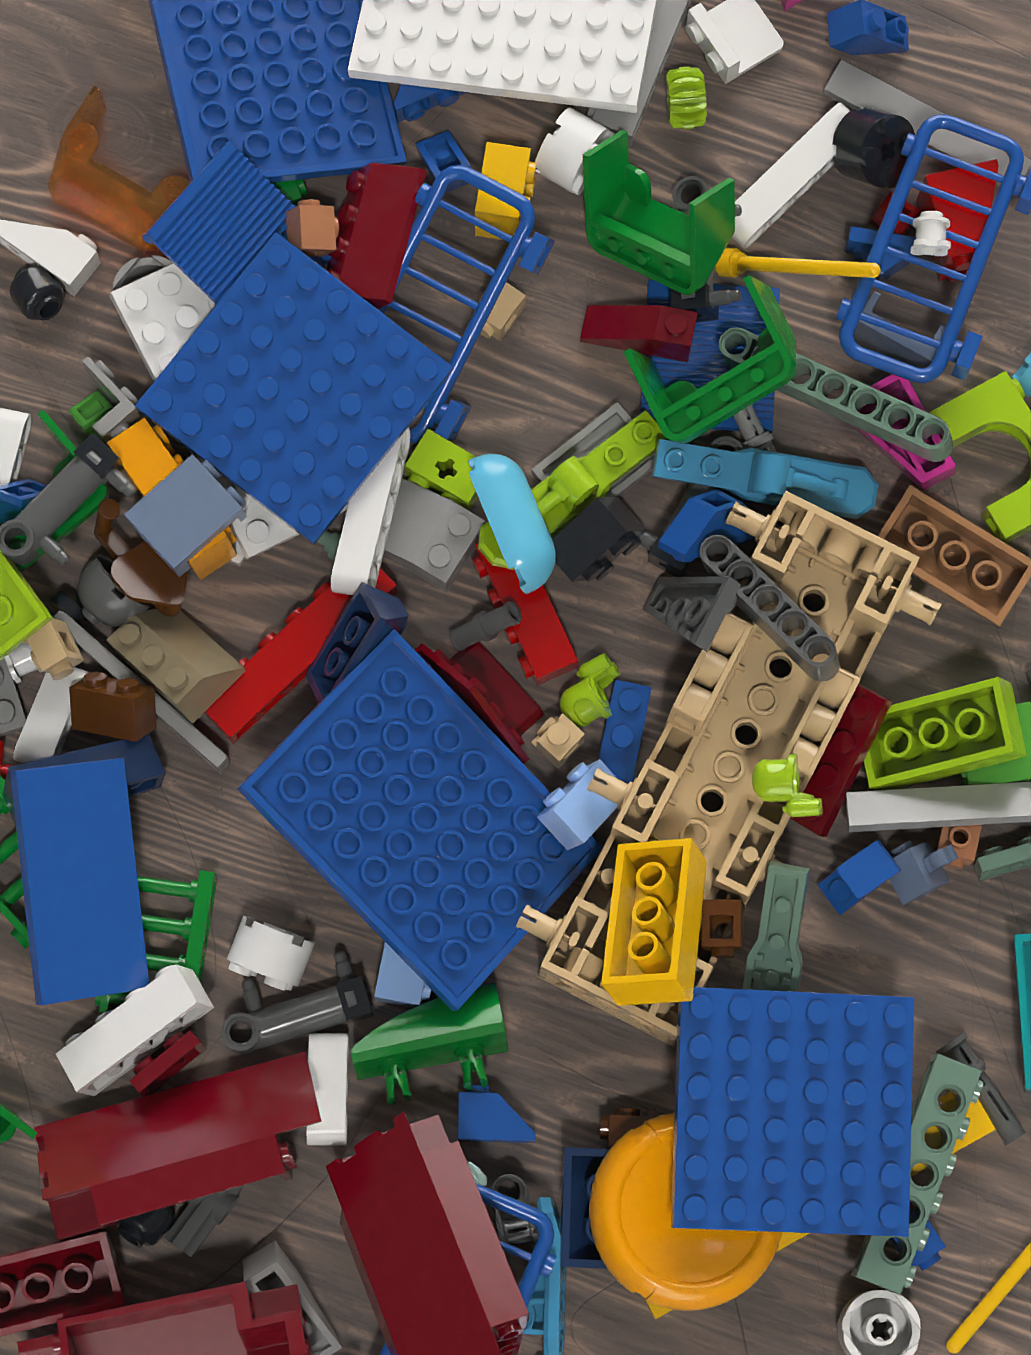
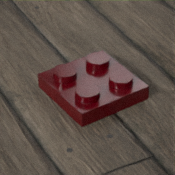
M191 1030L186 1034L179 1031L163 1045L166 1051L156 1059H153L151 1056L147 1057L133 1069L136 1076L129 1081L141 1095L147 1096L155 1093L207 1049Z

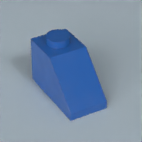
M472 1085V1090L467 1089V1092H459L458 1141L535 1143L536 1133L498 1093H490V1086L482 1088L481 1085Z

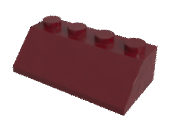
M371 162L359 171H353L346 183L347 198L337 216L339 232L336 238V251L328 254L331 259L326 271L376 309L391 304L418 206L415 203V198L424 183L427 172L422 168Z
M106 1229L0 1256V1337L57 1323V1320L125 1305L126 1288L116 1251Z

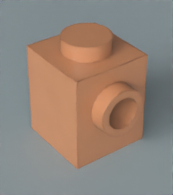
M310 199L299 201L298 206L285 212L287 216V241L308 257H324L336 251L339 223L337 218L334 217V206L320 205L319 200Z
M982 825L938 828L934 852L952 844L959 857L945 867L963 869L964 865L970 866L975 861Z

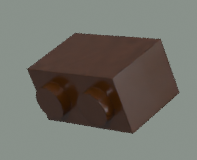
M92 672L84 675L83 679L69 687L72 729L137 742L157 728L154 686L140 684L138 680L132 678L120 680L107 677L102 672Z

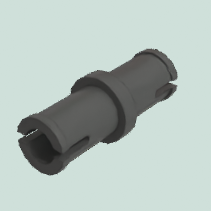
M509 601L490 612H479L475 614L473 620L450 630V641L454 648L459 651L481 640L490 641L497 637L498 632L521 622L522 615L520 609L514 602Z

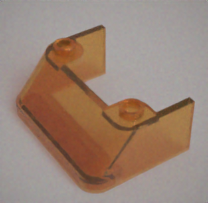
M93 86L62 134L48 181L50 195L58 205L145 255L165 258L161 254L148 255L146 253L148 250L159 248L153 243L145 242L142 236L190 184V181L181 176H168L160 181L152 193L92 159L99 147V136L95 128L107 111L101 90Z

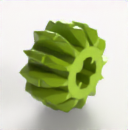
M689 66L669 70L666 75V103L670 124L673 128H683V130L703 126L707 117L704 74L699 68H690Z

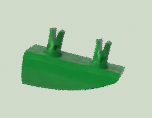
M496 983L479 986L456 1011H452L438 998L414 1007L371 1031L355 1044L351 1051L357 1080L384 1076L387 1103L396 1105L397 1086L400 1087L405 1103L412 1100V1094L410 1093L406 1071L460 1061L464 1088L472 1090L473 1071L476 1072L481 1087H485L488 1084V1078L486 1077L483 1056L509 1052Z

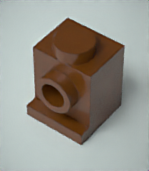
M703 900L701 947L704 950H711V957L734 958L735 950H744L745 904L742 900ZM723 924L731 926V934L726 938L719 937L717 933L718 928Z
M617 1108L616 1115H601L600 1139H607V1148H611L630 1129H636L643 1125L644 1121L656 1117V1109L648 1108L647 1116H640V1109Z

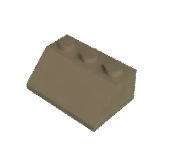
M157 609L135 614L128 618L107 639V642L121 659L149 685L154 686V689L192 724L246 671L241 664L181 611L173 617L165 616Z

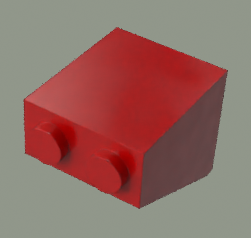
M997 159L973 164L998 173L999 165ZM954 168L925 175L923 184L991 209L996 181L962 168ZM919 191L916 203L918 209L921 210L920 214L924 211H939L943 213V217L950 220V227L946 230L979 242L988 218L987 215ZM946 238L947 241L951 242L948 254L946 256L931 255L933 263L966 275L975 248ZM936 272L938 281L949 279L951 283L960 282Z

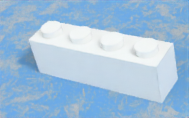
M176 964L161 969L156 974L154 981L146 987L138 988L129 993L123 1004L115 1010L104 1012L95 1020V1025L85 1032L73 1035L66 1041V1046L58 1051L56 1056L76 1092L96 1096L162 1047L173 1035L185 1030L214 1008L193 970Z

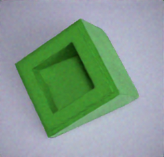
M96 390L68 411L87 437L92 433L97 437L92 426L114 407L99 390Z

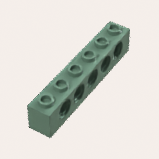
M940 1054L931 1055L915 1098L911 1115L910 1202L915 1206L916 1213L913 1220L909 1222V1237L865 1235L851 1276L901 1294L903 1287L907 1289L910 1287L916 1272V1266L911 1265L917 1250L923 1251L929 1237L930 1229L925 1228L930 1213H937L943 1198V1192L939 1191L943 1176L949 1177L956 1162L957 1155L952 1154L956 1140H963L969 1127L970 1118L965 1117L970 1102H977L983 1088V1081L979 1080L981 1070ZM945 1089L951 1091L956 1099L955 1107L950 1112L943 1111L938 1105V1096ZM931 1126L938 1128L942 1133V1143L936 1149L928 1147L924 1140V1134ZM918 1163L924 1164L929 1171L928 1181L922 1186L916 1185L911 1179V1170ZM895 1237L901 1242L902 1253L897 1259L889 1260L884 1254L883 1247L888 1239Z

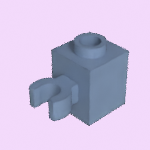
M909 841L891 851L894 856L893 859L901 871L889 880L902 905L922 898L950 882L943 867L959 858L952 844L934 852L929 841L914 846L912 841Z

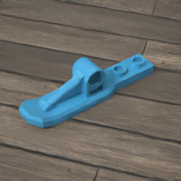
M663 439L657 440L651 476L724 489L740 500L778 506L785 491H788L838 517L858 519L875 507L879 486L866 467L755 448L731 452L686 443L681 444Z
M539 1197L537 1201L538 1209L545 1213L553 1224L554 1239L550 1253L557 1255L549 1277L540 1275L527 1306L529 1320L524 1334L544 1335V1355H564L567 1267H560L561 1217L553 1198Z

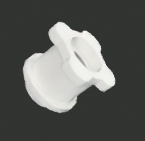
M939 211L922 212L920 217L913 220V227L916 228V240H914V244L911 246L910 253L913 255L946 256L948 249L951 248V242L946 240V229L950 227V220L943 217V213Z
M24 643L5 657L11 677L17 684L22 682L21 676L36 670L40 673L43 672L36 667L31 659V646Z

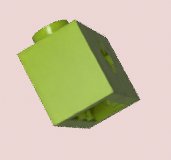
M427 429L404 465L405 475L409 477L408 481L427 490L430 489L470 511L478 498L469 472L473 469L468 463V460L476 456ZM449 468L453 469V477L447 475L444 479L440 478V471L446 472Z

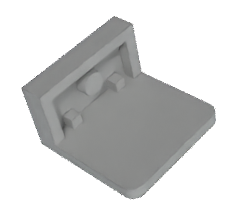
M87 356L82 363L90 381L114 406L112 410L92 426L98 439L110 449L107 442L140 421V417L143 414L135 407L138 402L136 397L125 386L119 390V386L113 380L114 375L101 360L94 363Z

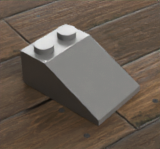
M402 478L383 555L447 593L474 551L475 544L479 542L480 527L485 524V520L457 503Z

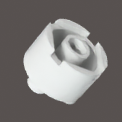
M569 107L555 122L561 127H558L553 135L548 133L535 160L536 172L567 191L580 195L584 190L582 154L610 138L615 133Z
M243 915L227 956V960L231 961L228 969L248 977L250 975L256 977L257 973L266 976L263 983L283 991H291L293 985L299 986L315 942L310 940H304L303 942L304 937L266 922L264 924L254 921V918Z
M870 1290L856 1295L844 1306L837 1322L838 1338L842 1349L847 1355H914L919 1344L921 1327L916 1309L905 1297L892 1291ZM873 1321L877 1323L886 1322L887 1327L884 1329L886 1337L884 1339L872 1337Z

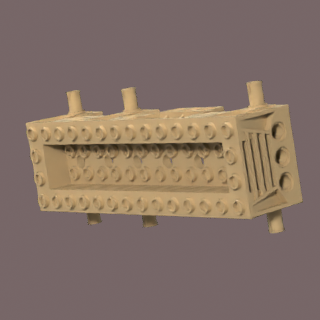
M785 491L776 510L774 509L772 514H768L767 517L740 505L736 501L725 523L756 537L755 542H757V545L750 560L833 640L840 663L838 673L834 678L823 682L810 678L735 604L733 609L725 615L707 652L703 649L701 650L673 704L663 732L649 759L646 760L639 776L635 778L634 782L630 781L627 784L597 768L594 778L591 779L587 790L618 804L617 809H619V812L612 826L611 833L569 912L563 919L559 918L557 921L531 908L527 904L523 910V915L520 916L516 925L517 928H521L547 942L546 946H548V949L540 966L538 978L672 1047L677 1042L678 1002L618 1006L601 985L618 844L692 838L707 860L703 900H742L746 906L758 881L763 882L764 879L767 880L768 866L771 861L782 863L774 859L776 855L773 852L790 819V816L782 811V807L786 806L787 802L763 801L756 795L752 786L754 767L762 759H788L789 754H797L800 792L803 793L894 612L902 610L931 626L941 606V603H937L911 590L912 585L909 582L912 578L910 576L920 557L788 491ZM741 580L740 587L749 585L752 580ZM809 593H816L824 600V607L817 612L809 611L803 604V598ZM767 604L761 610L769 612L778 605ZM792 629L786 635L790 637H796L803 632V630ZM818 654L812 661L823 662L828 659L829 655ZM775 659H783L790 665L791 672L784 678L775 677L770 672L769 664ZM742 725L751 726L756 731V741L749 745L741 744L736 739V729ZM707 792L717 793L722 799V808L716 812L706 811L701 805V797ZM702 913L694 987L706 986L719 959L711 957V950H704L701 947ZM727 924L721 925L717 931L718 936L722 938L728 937L731 934V926Z

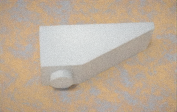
M0 220V244L30 266L43 267L54 275L64 290L74 297L101 264L96 251L98 247L83 234L76 237L68 230Z

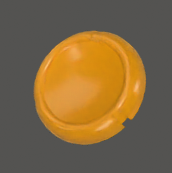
M670 1113L648 1119L638 1128L630 1129L609 1149L596 1172L592 1184L589 1204L590 1226L602 1261L610 1273L631 1293L637 1292L646 1298L645 1301L662 1308L681 1311L703 1310L727 1303L756 1283L771 1263L778 1249L782 1232L671 1228L675 1113Z

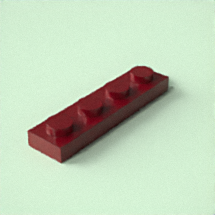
M862 684L857 685L803 792L814 795V798H822L823 812L820 816L791 817V820L818 836L827 837L845 800L846 792H849L893 701Z

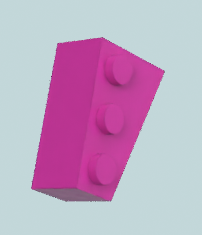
M892 374L870 386L925 411L909 380ZM867 404L860 409L859 413L864 415L870 414L877 406ZM899 419L893 424L892 428L897 430L904 429L909 425L910 421ZM853 426L922 491L956 474V465L950 455L942 461H929ZM933 434L927 438L925 443L936 445L942 440L939 434Z

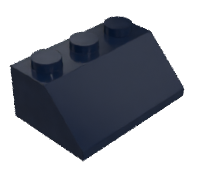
M361 582L305 674L318 703L359 665L393 629L400 635L403 633L409 615L400 598Z
M563 1147L560 1267L608 1269L599 1255L592 1236L589 1204L596 1172L609 1149Z

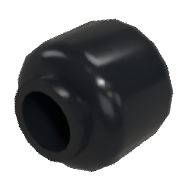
M41 266L25 267L19 270L9 289L11 299L22 314L31 320L44 321L53 318L61 310L65 296L63 287L54 275Z
M165 1207L123 1219L118 1223L117 1231L126 1241L137 1248H141L143 1245L154 1246L173 1224L174 1214L170 1207Z

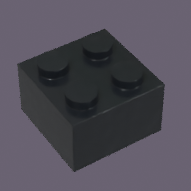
M597 497L552 539L556 554L555 563L572 582L585 580L589 582L594 578L599 581L614 569L615 566L612 562L621 553L626 556L641 544L642 541L639 537L646 529L619 497Z

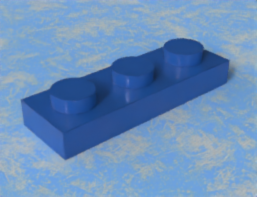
M615 680L609 706L612 716L607 718L599 759L617 779L629 784L630 781L633 782L652 687Z

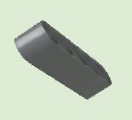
M713 535L706 538L701 544L699 551L707 576L731 577L737 582L743 579L752 580L749 585L739 587L736 593L737 600L735 604L810 678L820 682L834 678L839 671L840 663L833 640L730 539L722 535ZM717 555L727 556L720 562L711 561ZM767 604L778 605L769 612L761 610ZM792 629L803 630V632L796 637H790L786 635ZM818 654L829 655L828 659L823 662L812 661Z

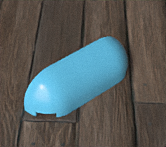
M483 454L468 460L470 467L473 469L469 472L470 478L509 569L514 568L520 582V588L525 594H528L538 589L547 581L553 571L556 554L552 538L527 479L519 465L503 455Z

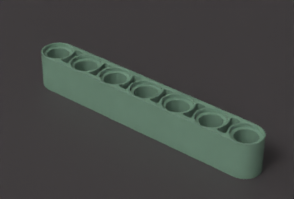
M736 327L726 330L720 336L719 349L730 369L759 353L758 335ZM735 346H746L745 350L742 353L736 355L730 354L731 350ZM796 353V371L790 382L777 389V391L926 460L933 462L942 461L952 453V436L949 427L942 419ZM800 375H811L810 379L804 384L794 383ZM834 389L843 390V394L839 398H827L830 391ZM867 404L877 406L870 414L864 415L859 413L860 409ZM899 419L910 421L909 425L904 429L897 430L892 428L893 424ZM933 434L944 436L942 441L936 445L925 443L927 438Z

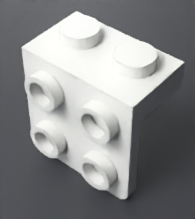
M726 0L708 12L699 3L688 10L687 24L685 26L686 32L691 41L699 45L705 54L709 67L714 73L719 74L725 84L780 52L783 48L782 38L755 0Z

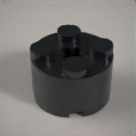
M870 106L860 110L854 109L841 119L834 132L832 145L836 146L837 156H833L834 165L842 175L880 188H895L907 156L902 155L901 151L908 133L915 135L914 129L910 122L902 116Z

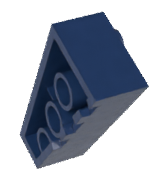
M147 734L137 742L119 739L115 742L8 767L2 795L15 827L16 821L10 771L124 758L128 798L160 788L166 773L150 735Z

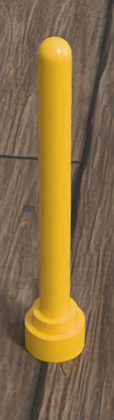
M725 248L716 264V271L720 277L732 278L738 277L739 274H743L745 271L876 278L881 272L880 266L876 263L746 256L738 248Z
M1031 1242L947 1341L946 1348L950 1353L956 1354L960 1352L1031 1267Z

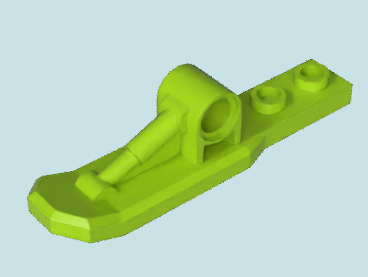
M646 410L588 455L580 458L572 456L564 461L550 476L531 489L552 539L597 497H605L613 484L655 453L657 440H669L663 435L659 425ZM488 521L480 527L478 549L492 566L508 568Z

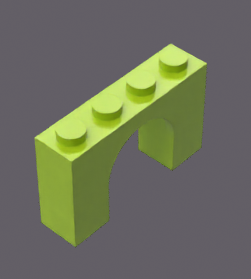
M1007 371L929 412V414L946 422L952 436L953 448L979 434L1000 432L1013 437L1024 447L1031 466V411L1023 399L1025 393L1017 379H1011ZM1031 471L1029 480L1023 487L987 506L981 515L992 535L1006 544L1031 531Z

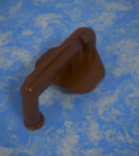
M109 498L102 500L98 506L94 535L114 559L110 570L113 582L128 599L151 603L163 615L168 617L176 616L182 607L187 572L179 578L146 541L131 549L112 527L113 520L120 514L119 504Z

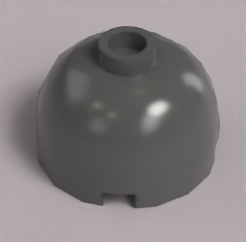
M99 553L86 565L79 576L77 588L79 599L83 604L82 612L89 621L96 625L102 622L107 626L120 627L133 615L147 611L151 603L128 599L111 578L110 570L114 559Z

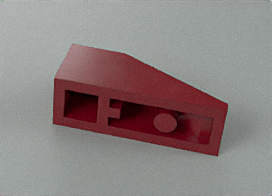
M587 305L580 342L620 350L630 348L641 354L688 363L698 312L662 305Z

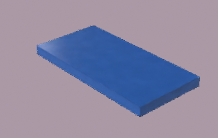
M124 758L10 771L36 1005H47L122 993L146 987L149 984Z

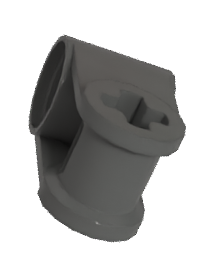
M504 1174L494 1181L491 1190L498 1192V1187L503 1181H515L520 1188V1195L517 1200L530 1205L526 1186L520 1177L513 1174ZM495 1208V1222L500 1241L509 1245L528 1241L536 1244L539 1234L535 1225ZM527 1227L526 1230L508 1233L511 1229Z

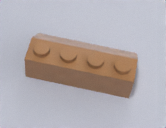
M911 485L878 534V537L920 557L912 575L998 628L1031 578V559Z

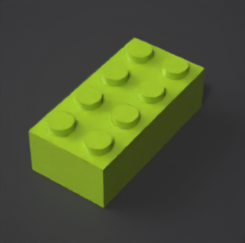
M995 677L891 705L864 759L869 788L874 790H895L1027 757L1011 682Z

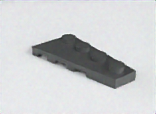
M659 577L643 610L707 652L725 615L733 609L737 600L736 593L741 584L731 577Z

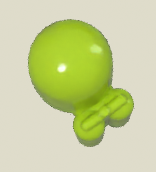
M602 653L579 667V671L576 674L580 678V682L568 688L560 698L562 714L579 728L588 726L599 717L607 719L612 716L604 689L621 673L617 665L610 661L607 654Z
M789 754L788 759H762L756 764L752 773V786L759 798L768 802H787L786 806L782 807V811L786 812L790 817L820 816L822 814V798H814V795L800 792L797 754Z

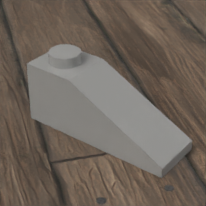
M275 1240L242 1261L244 1282L246 1281L252 1293L294 1284L298 1285L303 1319L306 1322L312 1355H332L342 1348L341 1341L298 1270Z

